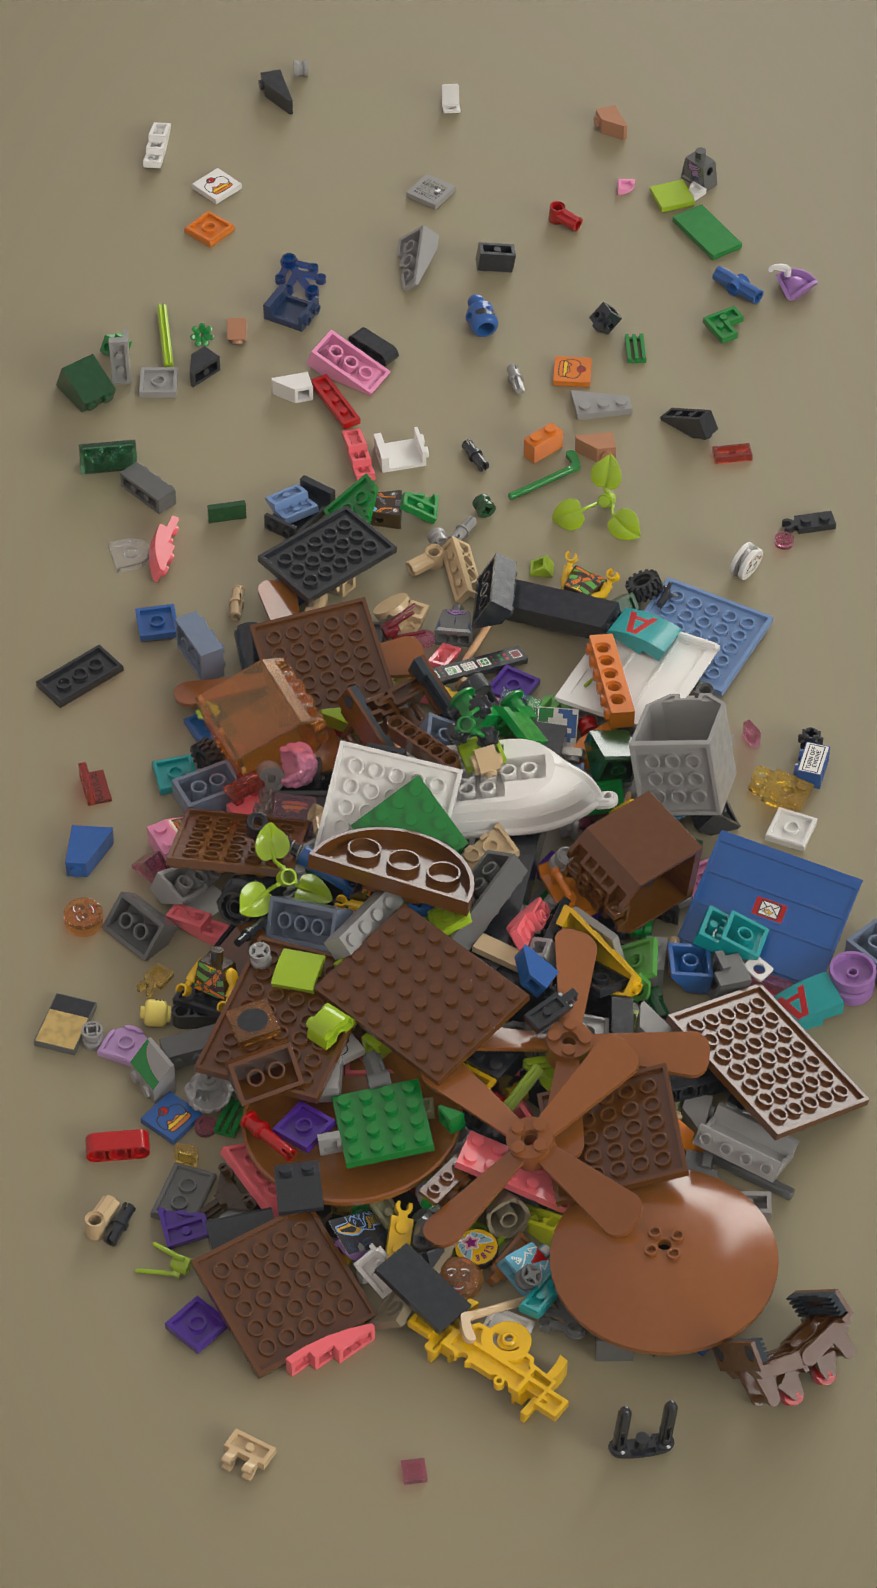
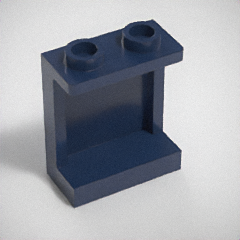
M280 284L263 304L264 319L302 332L306 326L310 325L314 316L319 314L321 306L319 305V297L315 296L309 302L287 294V286Z

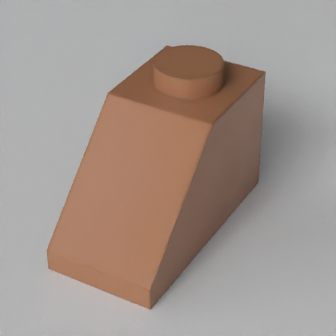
M616 105L596 109V116L593 120L594 125L599 128L600 132L626 140L627 124Z
M227 318V340L232 341V344H242V341H247L248 320L246 318Z
M613 432L575 435V451L596 463L609 454H612L616 459V445Z

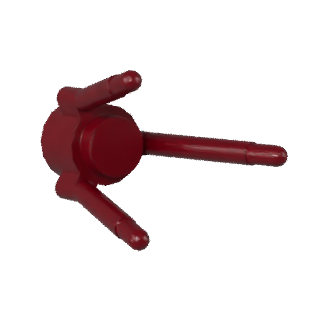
M416 603L411 604L404 611L380 626L387 640L426 633V630L398 635V632L401 631L398 624L415 614L414 611H409L416 606Z

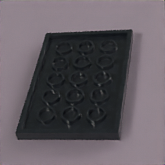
M346 505L258 555V562L309 604L397 553V546Z

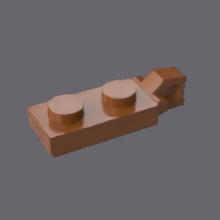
M521 1231L517 1233L492 1263L490 1269L493 1272L485 1280L491 1287L497 1284L500 1279L503 1282L507 1280V1277L496 1264L507 1255L531 1242Z

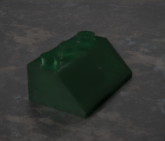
M136 440L79 444L81 475L125 470L137 462Z

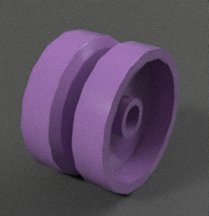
M846 951L835 956L829 967V977L843 999L844 1005L858 1006L872 998L877 973L873 960L866 954L857 951Z

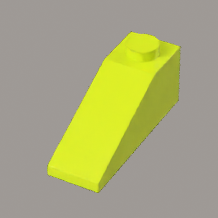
M525 1203L530 1212L526 1231L542 1244H546L551 1248L554 1231L562 1215Z

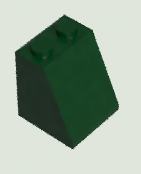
M94 354L61 368L56 383L58 389L81 412L91 411L101 403L106 404L110 402L116 391V388Z
M628 730L589 731L584 745L592 778L595 782L622 779V782L633 781L634 773L629 750L632 737Z

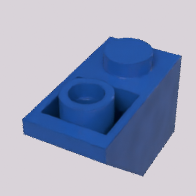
M526 944L514 956L520 984L538 998L559 971Z

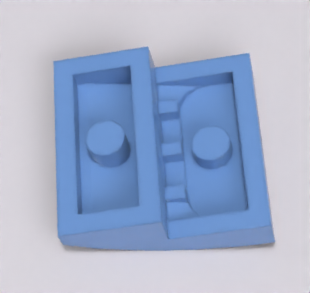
M299 484L265 497L267 504L275 515L290 524L319 512L318 505L308 498L307 490Z

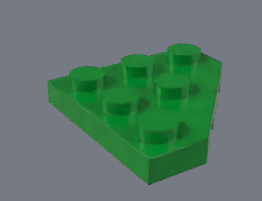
M365 473L324 508L323 511L328 516L347 505L370 524L378 487L371 477Z

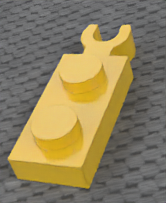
M401 1201L395 1203L394 1211L397 1216H390L385 1252L388 1254L386 1259L404 1244L408 1243L410 1245L414 1219L408 1218V1215L413 1209L412 1203L407 1205L406 1211L400 1208Z

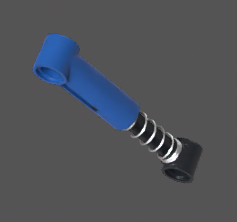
M253 812L247 818L245 833L252 840H256L260 830L269 823L263 813ZM289 839V856L296 857L299 865L342 890L344 896L350 899L349 895L354 888L350 884H356V882L308 868V857L313 848L309 845L302 847V844L299 845L295 843V840Z

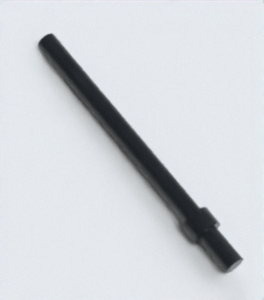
M295 888L287 896L294 897V893L298 888ZM268 913L263 915L253 925L243 929L240 936L234 940V945L240 947L246 941L252 940L256 936V932L267 924Z

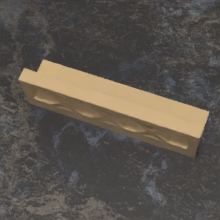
M452 536L442 546L443 560L455 602L463 604L470 596L475 598L479 575L470 545Z

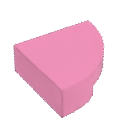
M618 179V195L627 194L634 189L635 179Z

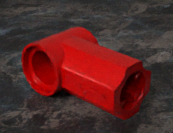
M551 202L549 222L554 225L562 224L575 232L579 230L583 219L565 209L566 205L563 202Z

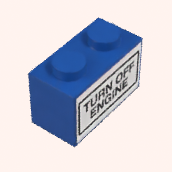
M806 742L805 748L800 749L798 761L800 763H796L793 775L797 776L796 784L820 789L829 762L830 746Z

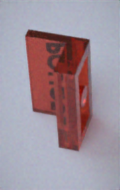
M86 762L78 763L79 777L88 806L111 802L112 797L104 771L89 772Z

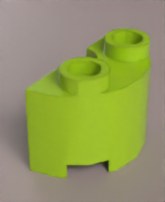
M326 1003L315 1016H311L307 1020V1038L327 1050L337 1041V1037L341 1032L346 1033L356 1022L338 1008Z

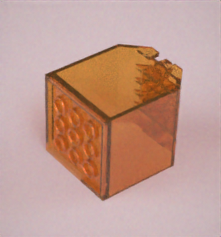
M283 658L262 659L194 698L209 733L218 744L217 746L221 748L225 759H228L241 779L247 794L260 787L256 777V770L259 764L270 760L275 761L281 767L283 763L280 757V747L286 746L288 743L300 741L307 743L313 753L316 754L328 738L326 730L318 733L326 726V722L316 708V703L311 694H307L302 680L296 678L291 667L280 670L286 666Z

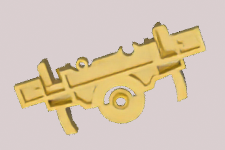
M471 1298L467 1300L471 1304L468 1311L479 1309V1302ZM416 1313L407 1321L409 1328L428 1339L424 1348L427 1351V1360L430 1363L440 1353L447 1357V1362L452 1363L453 1360L457 1361L459 1357H465L467 1360L464 1361V1367L473 1368L489 1380H493L495 1390L500 1391L507 1386L508 1392L511 1393L512 1404L518 1403L523 1405L530 1398L531 1400L520 1411L521 1422L525 1423L535 1410L555 1422L569 1407V1401L554 1392L567 1375L568 1360L560 1355L547 1374L534 1365V1357L528 1353L532 1344L531 1335L527 1328L520 1323L504 1321L495 1324L491 1328L479 1322L471 1324L476 1339L473 1344H468L462 1339L459 1319L440 1335ZM494 1334L498 1336V1338H497V1345H498V1347H496L495 1344H494V1342H493V1336H494ZM511 1337L513 1340L508 1342L505 1338Z

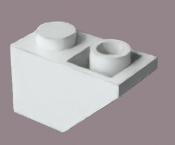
M308 372L272 378V393L293 403L313 400V385Z

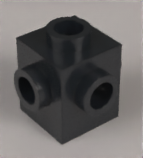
M604 301L589 317L593 322V328L598 332L603 331L606 334H609L623 319L614 307Z

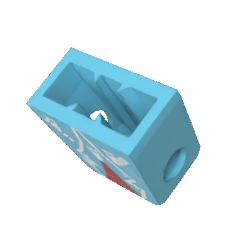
M530 1242L507 1255L496 1265L522 1296H526L534 1288L528 1291L518 1288L515 1283V1274L526 1264L531 1263L541 1269L543 1278L550 1270V1262L547 1260L550 1256V1247L542 1244L537 1248L534 1243Z

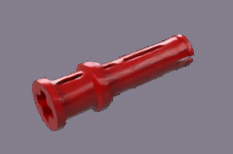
M253 1110L244 1114L240 1121V1125L244 1129H249L253 1137L266 1142L287 1162L294 1159L290 1153L296 1156L297 1151L270 1129L268 1122L259 1119L257 1113Z

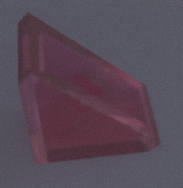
M160 851L147 853L132 864V868L151 883H153L157 872L170 868L169 865H166V860Z

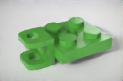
M654 936L621 945L625 961L640 976L641 983L643 984L641 989L643 993L640 996L636 994L633 996V1002L635 1003L649 998L651 982L648 979L657 976L658 940Z

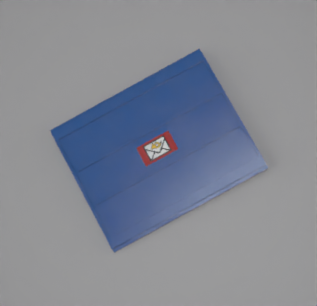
M721 830L677 937L680 939V943L693 944L702 917L710 905L728 915L734 910L770 929L759 957L773 967V971L769 975L796 984L814 975L827 972L863 880ZM755 965L753 968L760 972H765L764 967L761 965Z

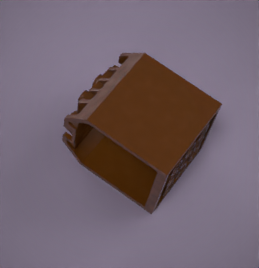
M647 791L583 831L568 849L567 857L569 859L573 857V859L566 865L564 875L576 881V888L579 894L591 903L592 908L596 912H599L605 919H611L615 923L614 929L617 932L631 934L693 895L703 847L650 791ZM654 880L653 885H650V886H646V887L641 888V887L644 886L645 884H647V883H649L650 881Z

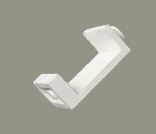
M414 427L413 439L384 443L381 433L374 434V450L382 473L426 466V458L429 457V451L427 446L424 447V435L420 434L418 427Z

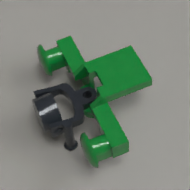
M482 673L471 675L463 681L457 690L458 693L450 701V708L452 709L448 710L447 713L451 718L456 719L459 713H461V716H466V712L469 711L468 707L471 705L469 703L470 699L475 698L477 694L481 696L487 695L489 701L493 703L491 707L492 713L487 715L485 719L475 718L472 715V718L476 721V729L481 732L482 727L488 728L493 726L495 730L499 731L498 736L508 737L513 732L518 739L532 740L542 745L548 742L533 722L538 718L537 714L521 700L524 696V691L520 689L514 690L499 703L491 689V684Z

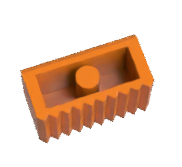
M550 423L544 426V428L541 427L535 433L533 432L527 438L524 437V457L534 464L562 448L563 431L555 424Z

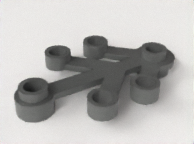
M559 1297L554 1301L556 1308L549 1307L543 1315L563 1319L565 1323L552 1321L549 1317H543L539 1320L540 1330L545 1333L552 1330L565 1332L566 1337L572 1340L582 1339L587 1334V1330L569 1314Z

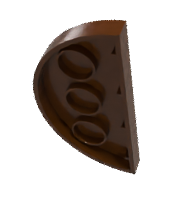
M360 828L334 835L318 844L309 853L308 868L362 884L366 890L389 892L401 896L408 903H425L464 916H468L471 910L474 877L469 865L454 849L431 836L400 828Z

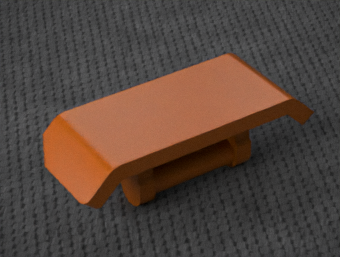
M549 861L537 866L539 877L555 904L565 896L571 900L569 907H579L590 916L598 913L592 908L591 903L579 894L576 888V881L573 878L566 877L564 873L562 874L559 867L551 869Z

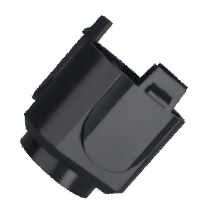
M236 874L231 877L221 890L222 894L216 901L222 918L234 926L259 920L262 916L247 917L239 912L241 890L250 882H260L268 889L277 883L276 877L267 876L260 878L252 874ZM279 886L270 891L269 894L272 896H283L282 893L287 887Z

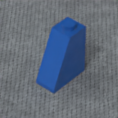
M72 825L65 861L67 876L88 877L114 844L113 827Z

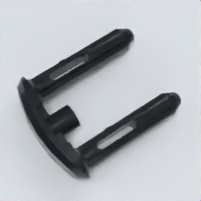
M670 1400L664 1405L659 1433L651 1434V1437H649L647 1433L639 1432L636 1434L635 1439H627L632 1411L628 1406L621 1407L617 1414L613 1439L608 1444L609 1452L614 1457L620 1459L644 1458L669 1452L675 1444L672 1436L678 1411L676 1402Z

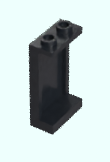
M303 475L300 478V486L307 490L308 498L318 505L319 512L291 524L278 518L275 513L272 515L266 513L264 515L265 528L285 539L292 537L316 523L325 514L323 509L335 500V489Z

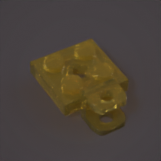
M763 766L756 767L748 786L750 792L762 797V802L776 808L781 807L801 813L814 788V784L778 768L775 772ZM762 773L765 777H759L758 774ZM754 784H759L762 787L757 788ZM785 791H790L791 793H789V795H786Z

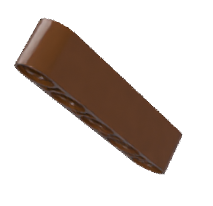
M394 715L387 720L390 740L401 748L406 749L408 753L417 759L461 769L459 755L403 716Z

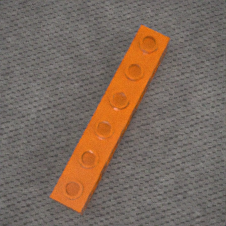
M613 634L589 635V643L585 645L586 655H589V666L593 668V680L597 681L596 691L597 694H600V705L604 707V720H608L610 728L634 727L635 709Z

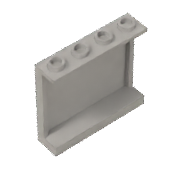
M720 1102L714 1116L706 1125L700 1124L692 1143L773 1183L792 1160L800 1141L789 1135L774 1140L756 1119Z

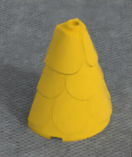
M564 905L556 924L562 926L563 929H574L591 936L597 942L596 961L630 979L626 989L610 995L633 997L635 994L638 995L643 986L640 976L618 951L612 949L601 935L591 928L575 909Z

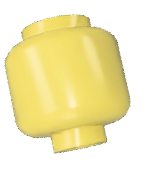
M148 999L145 1002V1006H140V1019H144L145 1026L164 1027L166 1022L170 1023L171 1006L167 1004L166 1000Z

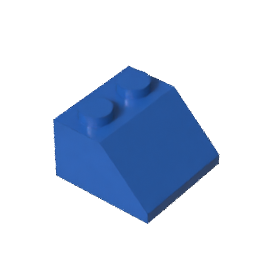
M668 942L667 950L671 978L687 993L707 994L713 980L710 951L695 944Z

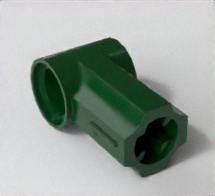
M659 985L652 986L649 998L643 1001L662 1019L666 1020L670 1013L664 1003L662 990Z

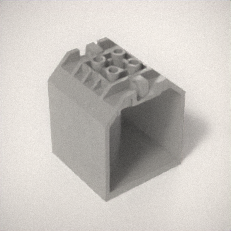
M700 693L698 698H695V696L680 698V694H669L646 704L629 744L637 796L639 797L650 791L672 815H721L737 774L726 703L710 693Z

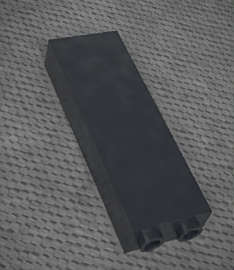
M515 579L516 588L513 594L515 599L512 604L514 611L511 617L506 618V620L589 639V635L608 634L607 631L622 612L620 611L619 602Z

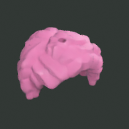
M300 741L288 743L286 746L280 747V757L283 763L281 768L285 775L281 783L287 788L293 787L296 789L312 782L317 772L318 760L311 747L307 743Z

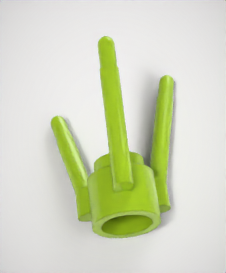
M153 1242L152 1245L172 1256L170 1268H173V1271L135 1269L136 1273L173 1276L179 1279L181 1274L187 1276L191 1269V1260L193 1259L177 1254L163 1245Z

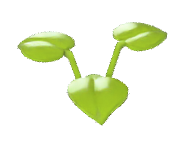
M612 454L598 461L591 469L590 476L592 482L598 487H603L604 493L599 496L597 502L581 508L580 502L577 499L568 498L560 502L553 512L552 520L554 523L566 530H576L585 521L583 511L597 505L605 509L610 507L613 518L608 521L607 527L615 538L634 540L641 537L639 520L635 512L628 508H622L616 514L614 513L616 495L609 489L614 490L618 488L622 480V474L619 464Z
M272 822L267 823L258 833L255 841V851L261 860L268 861L272 859L273 863L281 869L276 876L277 883L268 889L260 882L246 884L240 893L239 912L247 917H259L267 914L270 896H272L269 892L279 886L286 887L292 884L295 888H298L294 893V898L323 904L331 902L333 900L332 895L326 884L319 877L313 874H304L300 877L298 885L296 872L291 868L286 869L285 865L276 860V858L281 859L288 854L290 842L286 834Z

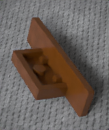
M461 1150L418 1192L419 1195L435 1206L438 1204L443 1207L472 1181L470 1178L471 1174L454 1167Z

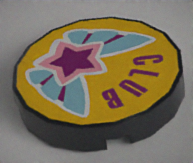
M474 1228L467 1230L463 1235L462 1241L454 1248L456 1260L461 1266L470 1270H474V1268H480V1270L488 1268L499 1254L497 1238L485 1229Z

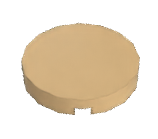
M406 593L393 595L380 602L374 608L373 614L378 620H386V616L390 614L391 616H396L408 607L410 598Z

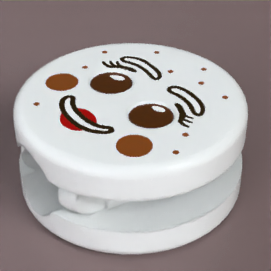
M751 542L745 543L734 556L730 565V572L734 575L738 574L740 579L746 580L760 564L763 550Z

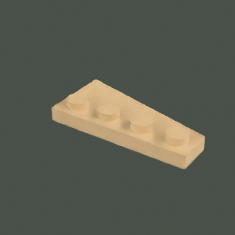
M499 822L493 826L494 829L488 834L484 833L479 837L480 840L473 846L469 845L466 847L464 853L461 854L471 871L487 850L512 853L517 857L520 856L519 849Z

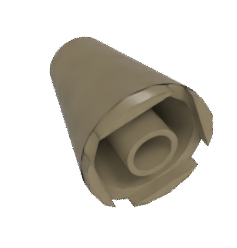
M503 1188L485 1209L486 1225L490 1233L495 1237L504 1236L506 1239H511L520 1231L526 1230L530 1212L523 1201Z

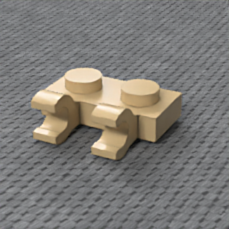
M236 1428L224 1444V1451L226 1453L221 1458V1461L224 1462L221 1468L230 1472L237 1458L246 1461L241 1469L244 1472L241 1478L250 1482L257 1468L264 1470L276 1454V1448Z

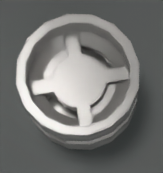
M264 761L259 764L256 770L257 780L265 791L275 792L283 787L281 780L285 778V775L279 764L275 761Z

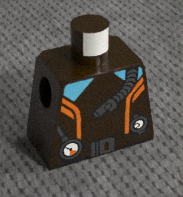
M402 490L377 493L371 518L372 526L401 529L402 510L400 509Z

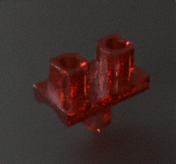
M253 770L244 776L242 773L236 774L237 780L224 786L223 791L233 804L239 806L244 803V798L249 795H259L261 789L265 787V783L259 778L256 771Z

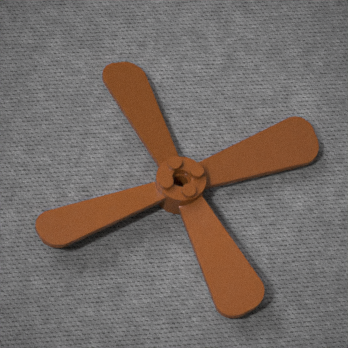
M266 580L259 584L258 595L269 620L300 613L297 594L283 582ZM404 636L380 643L391 678L411 677L408 669L413 659L423 654L425 655L421 642L411 636ZM260 673L183 682L175 687L174 697L181 706L195 707L203 705L205 702L212 703L267 690L268 687L264 674ZM316 721L299 724L300 742L307 743L316 755V758L320 757L322 760V776L329 771L333 772L340 745L334 729Z
M562 929L555 936L556 970L559 971L556 975L557 993L565 994L572 988L579 993L578 1000L573 1003L574 1006L570 1012L561 1017L559 1022L552 1025L547 1034H536L535 1032L501 1027L476 1050L545 1052L547 1062L555 1069L548 1104L596 1044L605 1036L616 1035L625 1039L638 1054V1069L666 1063L670 1075L697 1078L707 1070L710 1058L708 1040L704 1035L695 1031L591 1034L590 1030L583 1024L597 956V945L591 936L574 929ZM583 1116L555 1137L557 1146L576 1158L580 1157L584 1149Z
M616 1035L603 1037L539 1117H525L519 1119L464 1064L457 1068L440 1086L422 1074V1079L428 1087L506 1136V1143L509 1149L505 1155L425 1222L423 1227L425 1239L439 1248L450 1247L457 1243L520 1168L526 1171L544 1169L608 1236L622 1238L628 1235L642 1217L643 1207L640 1198L632 1191L559 1148L555 1137L638 1071L639 1057L636 1050L622 1037Z

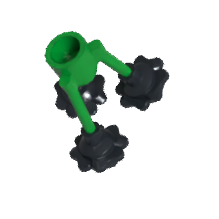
M477 694L475 698L469 700L471 705L468 707L469 711L466 712V716L460 717L455 724H449V728L445 731V735L448 736V742H452L456 746H459L461 743L465 744L472 732L477 735V745L481 746V748L492 744L495 746V744L499 743V731L495 730L493 726L488 728L482 727L481 732L476 729V722L472 715L475 718L485 719L487 715L492 713L491 707L493 706L487 695L481 696Z

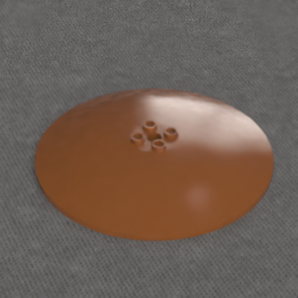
M353 1034L363 1046L362 1036L364 1034ZM391 1051L383 1058L385 1069H391L394 1072L390 1073L391 1083L418 1079L422 1097H434L435 1119H428L435 1151L347 1169L343 1148L342 1152L320 1156L318 1144L307 1154L286 1142L297 1151L296 1156L290 1153L294 1159L287 1162L262 1139L253 1137L249 1129L242 1127L246 1150L254 1166L273 1185H275L274 1165L319 1160L324 1204L334 1206L364 1205L405 1193L434 1174L450 1156L461 1132L459 1130L451 1134L439 1122L438 1106L443 1105L462 1113L463 1109L428 1087L422 1079L421 1072ZM359 1058L350 1062V1070H365L364 1064ZM344 1065L341 1094L369 1089L366 1075L345 1076ZM277 1093L245 1105L243 1116L248 1111H255L257 1117L262 1121L268 1122L272 1130L282 1118L302 1101L335 1120L336 1126L330 1132L339 1131L333 1102H318L316 1104Z
M688 1170L689 1176L631 1189L630 1191L640 1198L643 1212L640 1221L634 1229L622 1238L608 1236L577 1203H572L562 1215L551 1241L550 1271L557 1295L569 1314L586 1330L614 1346L629 1351L651 1355H682L703 1351L732 1339L750 1326L763 1312L773 1294L778 1276V1249L774 1234L765 1216L747 1196L720 1179L693 1170ZM668 1245L670 1248L668 1250H661L659 1246Z

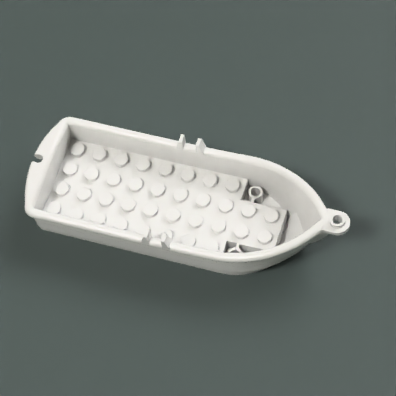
M527 739L499 740L507 763L501 765V770L497 772V776L488 779L485 776L475 775L474 772L467 774L456 745L447 746L459 755L461 769L463 770L451 820L465 839H469L471 846L474 845L475 838L481 837L484 833L488 834L498 822L508 836L536 834L569 825L585 817L595 809H610L618 804V795L615 792H601L599 786L587 773L571 765L558 754L538 742ZM407 752L408 757L416 758Z

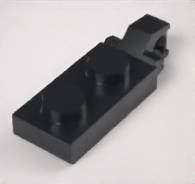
M574 988L565 994L555 992L524 1014L523 1020L536 1034H539L570 1012L574 1006L573 1003L578 1000L579 993Z

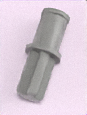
M510 364L507 367L509 383L513 386L515 393L519 395L525 391L523 376L520 374L517 364L515 366Z
M468 516L461 524L456 526V530L448 539L453 536L462 541L464 537H468L472 528L477 524L476 518Z

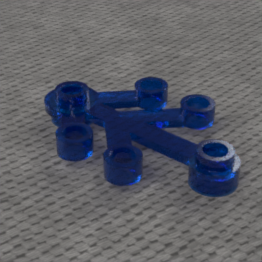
M293 253L284 254L280 260L282 268L275 275V283L277 285L285 284L287 286V294L292 295L294 293L293 286L298 280L305 290V297L309 301H312L315 296L319 297V287L317 285H310L306 279H313L318 285L326 283V275L323 273L317 274L319 271L318 264L298 261ZM299 268L308 269V271L299 270ZM290 269L292 274L286 283V274Z

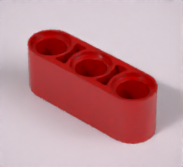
M143 1129L91 1133L85 1138L86 1158L90 1162L142 1159L150 1155L149 1133Z

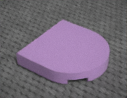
M124 1025L122 1028L112 1029L97 1050V1055L130 1066V1061L147 1038L143 1031L136 1026Z

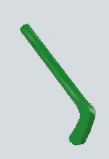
M566 451V458L571 463L568 467L508 493L509 499H516L568 474L579 471L581 466L576 451Z

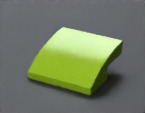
M284 948L272 977V987L314 994V986L317 984L318 977H321L326 956Z

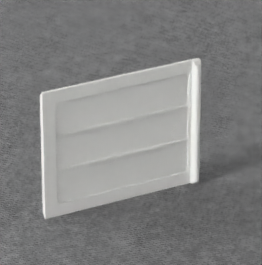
M680 632L660 661H657L644 651L640 655L614 638L635 709L634 727H637L646 704L669 694H680V698L689 696L720 650V645ZM585 654L554 699L557 702L604 717V707H601L600 694H597L596 691L597 681L593 680L589 686L584 687V684L593 678V668L589 666V655Z

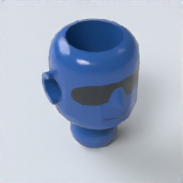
M479 294L470 296L467 302L469 308L465 316L470 330L478 337H486L493 334L498 327V318L493 306Z

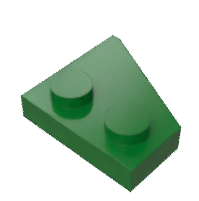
M405 491L401 496L400 509L423 521L434 524L437 520L439 495L433 494L432 497H425L424 493Z

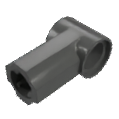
M375 1050L367 1052L362 1058L367 1073L368 1088L371 1090L392 1084L389 1071L385 1069L381 1053H377Z
M421 1208L412 1217L414 1219L413 1223L416 1225L413 1245L416 1248H423L425 1250L432 1245L425 1239L423 1234L425 1222L433 1215L429 1209Z

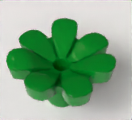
M200 323L199 327H192L194 334H191L190 338L195 340L196 346L199 347L201 343L204 346H208V340L214 339V335L210 334L212 331L211 326L205 328V323Z

